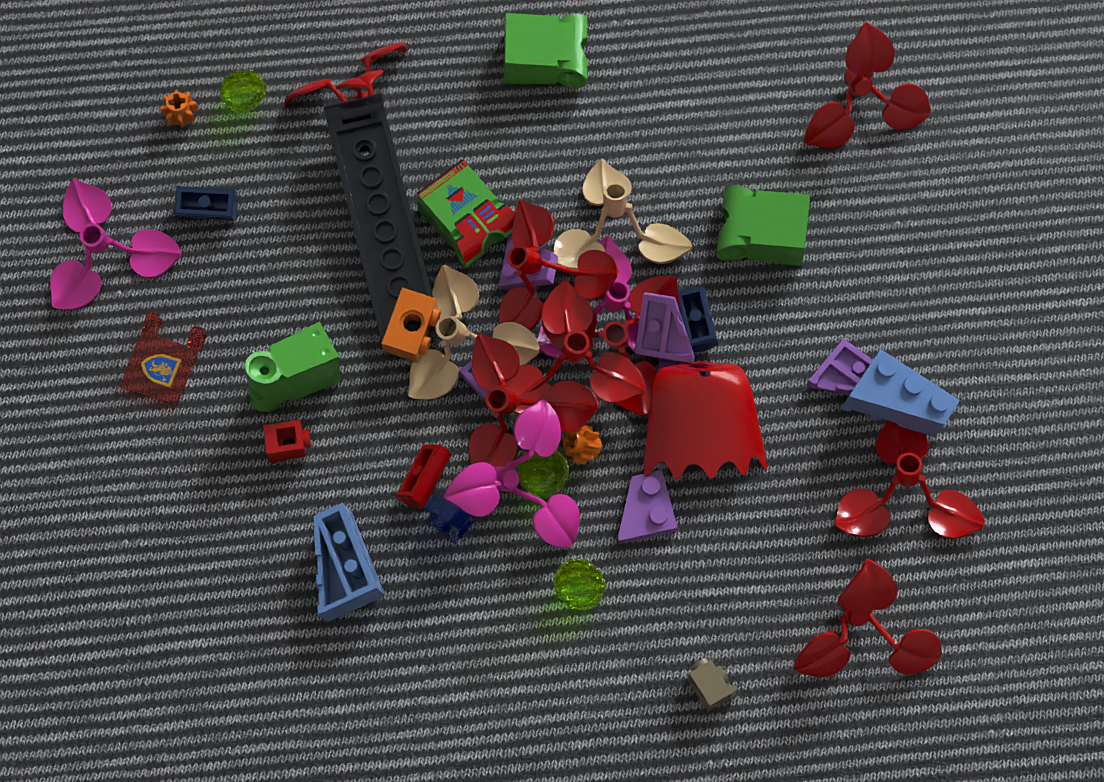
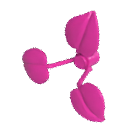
M73 178L65 193L63 216L69 228L80 233V240L86 247L84 250L86 265L84 267L77 260H68L55 268L50 281L52 306L60 310H73L89 304L97 297L101 289L102 280L97 273L90 271L92 267V253H101L109 245L126 253H131V268L138 275L146 278L158 277L169 270L180 259L181 249L171 237L154 229L136 232L132 237L133 248H129L108 237L98 224L104 223L110 216L112 209L110 198L98 187Z
M606 236L598 243L604 247V252L615 259L619 273L616 281L602 296L601 302L593 311V314L596 317L604 308L611 312L624 309L626 321H629L633 318L630 314L631 304L627 302L630 288L626 283L630 280L632 274L631 264L626 255L613 242L612 238ZM639 322L628 328L630 339L627 345L634 353ZM541 325L537 339L540 351L549 357L558 359L562 351L552 344Z
M539 400L520 413L513 427L515 442L521 449L528 450V452L512 462H507L505 467H493L484 462L469 465L454 478L447 488L444 498L467 514L480 517L490 514L496 508L500 499L499 491L517 494L542 507L534 513L532 518L533 527L537 535L552 546L565 548L573 545L579 528L580 513L575 501L567 495L555 494L546 503L543 499L517 488L519 476L514 467L530 459L534 452L540 457L551 456L560 443L561 426L558 416L547 401Z

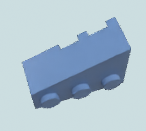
M880 350L841 409L868 414L870 418L876 420L881 418L898 423L897 426L935 437L960 400L885 351Z
M340 503L314 515L315 555L317 556L318 569L316 583L319 591L318 615L327 622H330L386 596L352 512L343 503Z

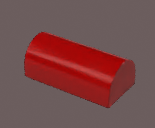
M424 444L399 488L396 498L412 508L423 510L452 454L442 445Z

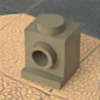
M703 658L690 667L692 671L689 672L687 681L707 713L735 697L738 689L734 684L730 687L727 686L729 679L720 665L715 667L712 660L708 661L707 658Z

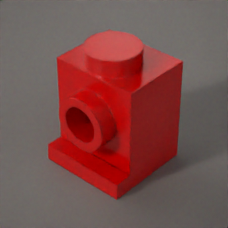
M301 420L263 425L266 454L270 464H277V461L307 457L306 448H311L309 429L303 430ZM288 441L295 442V444L285 445Z

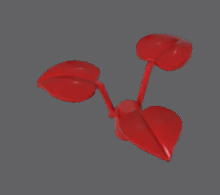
M864 22L859 33L846 51L845 63L848 68L844 74V82L848 86V89L845 90L847 95L846 109L844 110L839 102H830L819 108L811 118L804 134V142L807 145L836 148L842 146L851 138L855 129V123L848 115L852 112L853 94L855 96H865L872 92L881 101L886 103L887 105L883 109L881 116L884 122L894 129L904 130L913 128L921 124L930 115L931 108L927 94L920 86L913 83L902 84L893 90L890 99L874 87L870 77H873L874 72H885L888 70L895 56L891 41L876 26Z
M404 42L394 43L376 49L361 58L360 62L365 61L366 73L357 78L348 79L337 86L332 83L331 79H324L308 83L296 89L286 97L284 101L285 107L296 96L316 89H331L341 102L347 101L338 90L341 88L355 87L357 95L351 97L350 100L373 95L372 83L384 72L383 69L371 71V64L378 57L391 51H403L406 53V44ZM361 88H367L368 95L366 92L362 93Z
M519 200L512 229L514 247L509 251L507 260L512 268L518 270L516 275L523 280L527 288L519 286L510 289L506 293L500 306L499 324L515 322L530 331L537 326L542 317L543 302L539 298L533 297L535 288L526 275L537 273L542 266L577 275L574 281V288L577 294L582 298L593 300L603 296L616 281L619 273L617 262L611 255L601 250H588L582 253L578 259V270L541 259L538 253L539 246L548 243L554 231L553 216L543 207Z
M669 275L656 276L644 280L635 286L629 295L628 302L631 304L630 309L639 315L629 321H625L623 324L613 321L608 323L604 330L594 332L597 327V319L593 314L592 323L584 332L589 338L588 351H591L593 348V338L603 337L610 347L619 349L621 355L629 359L625 350V346L630 339L628 328L639 322L643 294L647 292L675 297L679 308L677 278ZM542 323L548 339L562 351L565 333L552 335L545 329ZM641 361L635 364L643 377L646 387L644 393L617 404L644 417L649 414L652 388L657 370L649 362Z
M567 280L562 281L554 288L545 301L542 310V323L545 329L552 335L564 333L566 335L562 346V353L544 377L537 367L520 365L516 376L505 380L507 384L505 389L515 392L518 398L550 402L549 391L552 386L547 381L552 378L564 360L579 362L585 358L590 368L595 371L590 378V387L593 393L604 402L619 403L644 393L646 387L643 377L636 366L619 353L607 352L600 357L598 365L594 363L592 352L588 351L589 338L584 333L592 323V307L587 299L577 294L576 289ZM518 405L514 413L520 414L530 406Z
M478 334L474 343L472 370L478 385L485 390H489L485 399L486 405L491 411H494L493 416L497 418L501 429L493 423H486L476 428L470 438L469 456L471 464L484 462L493 467H505L507 462H512L516 459L518 445L515 442L514 436L506 433L507 425L502 415L513 413L518 405L532 406L538 401L518 398L515 392L505 389L507 386L505 380L514 378L519 370L520 358L518 351L512 344L504 340L483 334ZM561 381L550 388V402L548 403L558 416L562 432L570 433L580 430L598 410L599 403L596 396L590 389L580 383Z
M887 421L880 431L876 442L879 458L886 464H896L895 477L892 478L889 488L881 500H878L877 495L868 489L858 488L849 491L841 499L835 519L836 527L851 536L870 537L877 535L885 530L891 520L890 512L883 505L887 503L896 486L900 484L905 487H911L919 483L928 504L933 507L928 514V523L939 536L947 539L962 538L983 529L985 526L982 513L964 494L954 490H944L939 493L936 502L932 499L925 482L926 477L921 475L922 459L926 456L929 448L926 435L897 426L898 423Z
M866 559L860 571L849 582L845 591L838 598V605L843 612V615L839 617L842 624L841 638L839 639L835 632H826L816 636L800 652L794 662L793 669L798 673L815 677H828L842 670L850 658V652L844 646L848 641V623L862 626L870 621L884 639L896 649L889 656V663L894 670L902 674H916L929 669L939 660L942 649L939 638L930 630H912L902 637L899 644L872 615L873 609L884 610L891 606L897 596V586L887 570L876 562Z

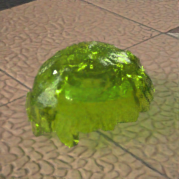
M247 69L246 72L244 70H237L224 78L221 84L220 95L228 109L236 113H247L254 110L262 102L267 92V85L258 73H253L252 69Z
M555 450L549 457H540L534 452L530 459L519 464L517 470L519 483L526 491L539 497H549L558 493L564 487L569 474L566 457L558 450Z
M570 558L560 565L554 578L556 595L563 605L571 610H587L596 606L603 597L605 579L602 577V572L594 564L589 563L587 559Z

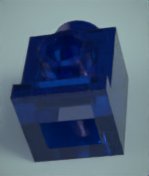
M444 490L439 497L434 495L425 506V511L430 514L431 524L441 533L445 534L448 531L450 541L456 545L473 525L475 517L444 498L446 492Z

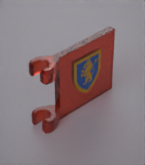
M148 312L144 320L142 333L119 387L177 406L198 353L206 341L207 334L201 327H192L187 346L157 337L155 335L161 328L162 319L159 318L157 313Z

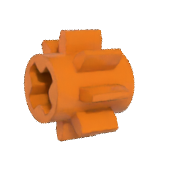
M175 90L169 96H164L166 105L161 106L160 110L162 115L166 116L168 125L175 123L183 128L190 121H195L192 112L198 111L196 101H192L190 92L184 94Z
M587 425L578 431L566 433L563 440V448L566 451L565 455L572 457V462L585 465L586 460L593 461L601 451L600 434L593 432V427Z

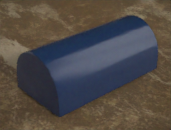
M176 186L175 217L236 220L238 195L235 189Z
M704 285L678 291L679 311L693 352H703L716 347L718 340Z

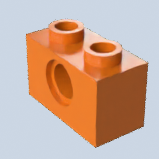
M402 287L382 341L383 351L418 363L421 354L426 355L428 352L431 338L427 336L431 326L436 327L441 315L437 299ZM410 321H418L421 324V327L414 332L405 329V325Z

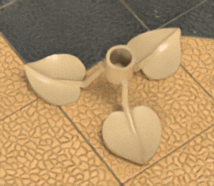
M600 159L590 170L583 184L585 200L594 206L603 205L596 231L592 237L588 232L581 229L565 231L557 238L554 244V254L558 256V265L578 270V259L582 253L588 250L604 251V247L596 241L599 239L606 216L618 218L625 212L628 213L638 238L642 239L639 244L640 254L652 263H670L690 252L692 244L685 235L666 224H650L644 234L632 211V204L627 203V198L631 194L632 189L629 179L623 173L611 167L604 159Z
M447 265L441 267L432 293L433 298L437 299L438 309L441 310L440 319L436 324V333L443 339L441 346L444 347L445 356L438 350L429 349L426 355L421 354L418 363L413 361L410 369V386L408 396L413 399L432 400L449 393L456 385L459 377L458 367L449 361L451 358L449 345H459L464 342L466 337L476 340L477 337L476 334L467 330L466 326L459 320L462 319V313H468L475 308L479 298L478 286L469 276ZM504 322L497 325L493 331V338L504 340L516 348L520 358V365H527L538 355L540 347L536 337L521 324Z

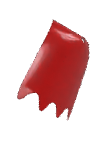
M693 362L664 367L657 372L651 394L644 456V474L646 477L652 473L654 467L660 462L667 464L675 479H679L690 464L699 465L709 478H714L719 468L729 461L735 464L742 475H745L753 456L758 458L764 469H767L766 455L752 389L747 375L741 367L732 363ZM691 365H706L707 367L694 368V367H689V366H691ZM709 371L710 375L703 377L699 372Z

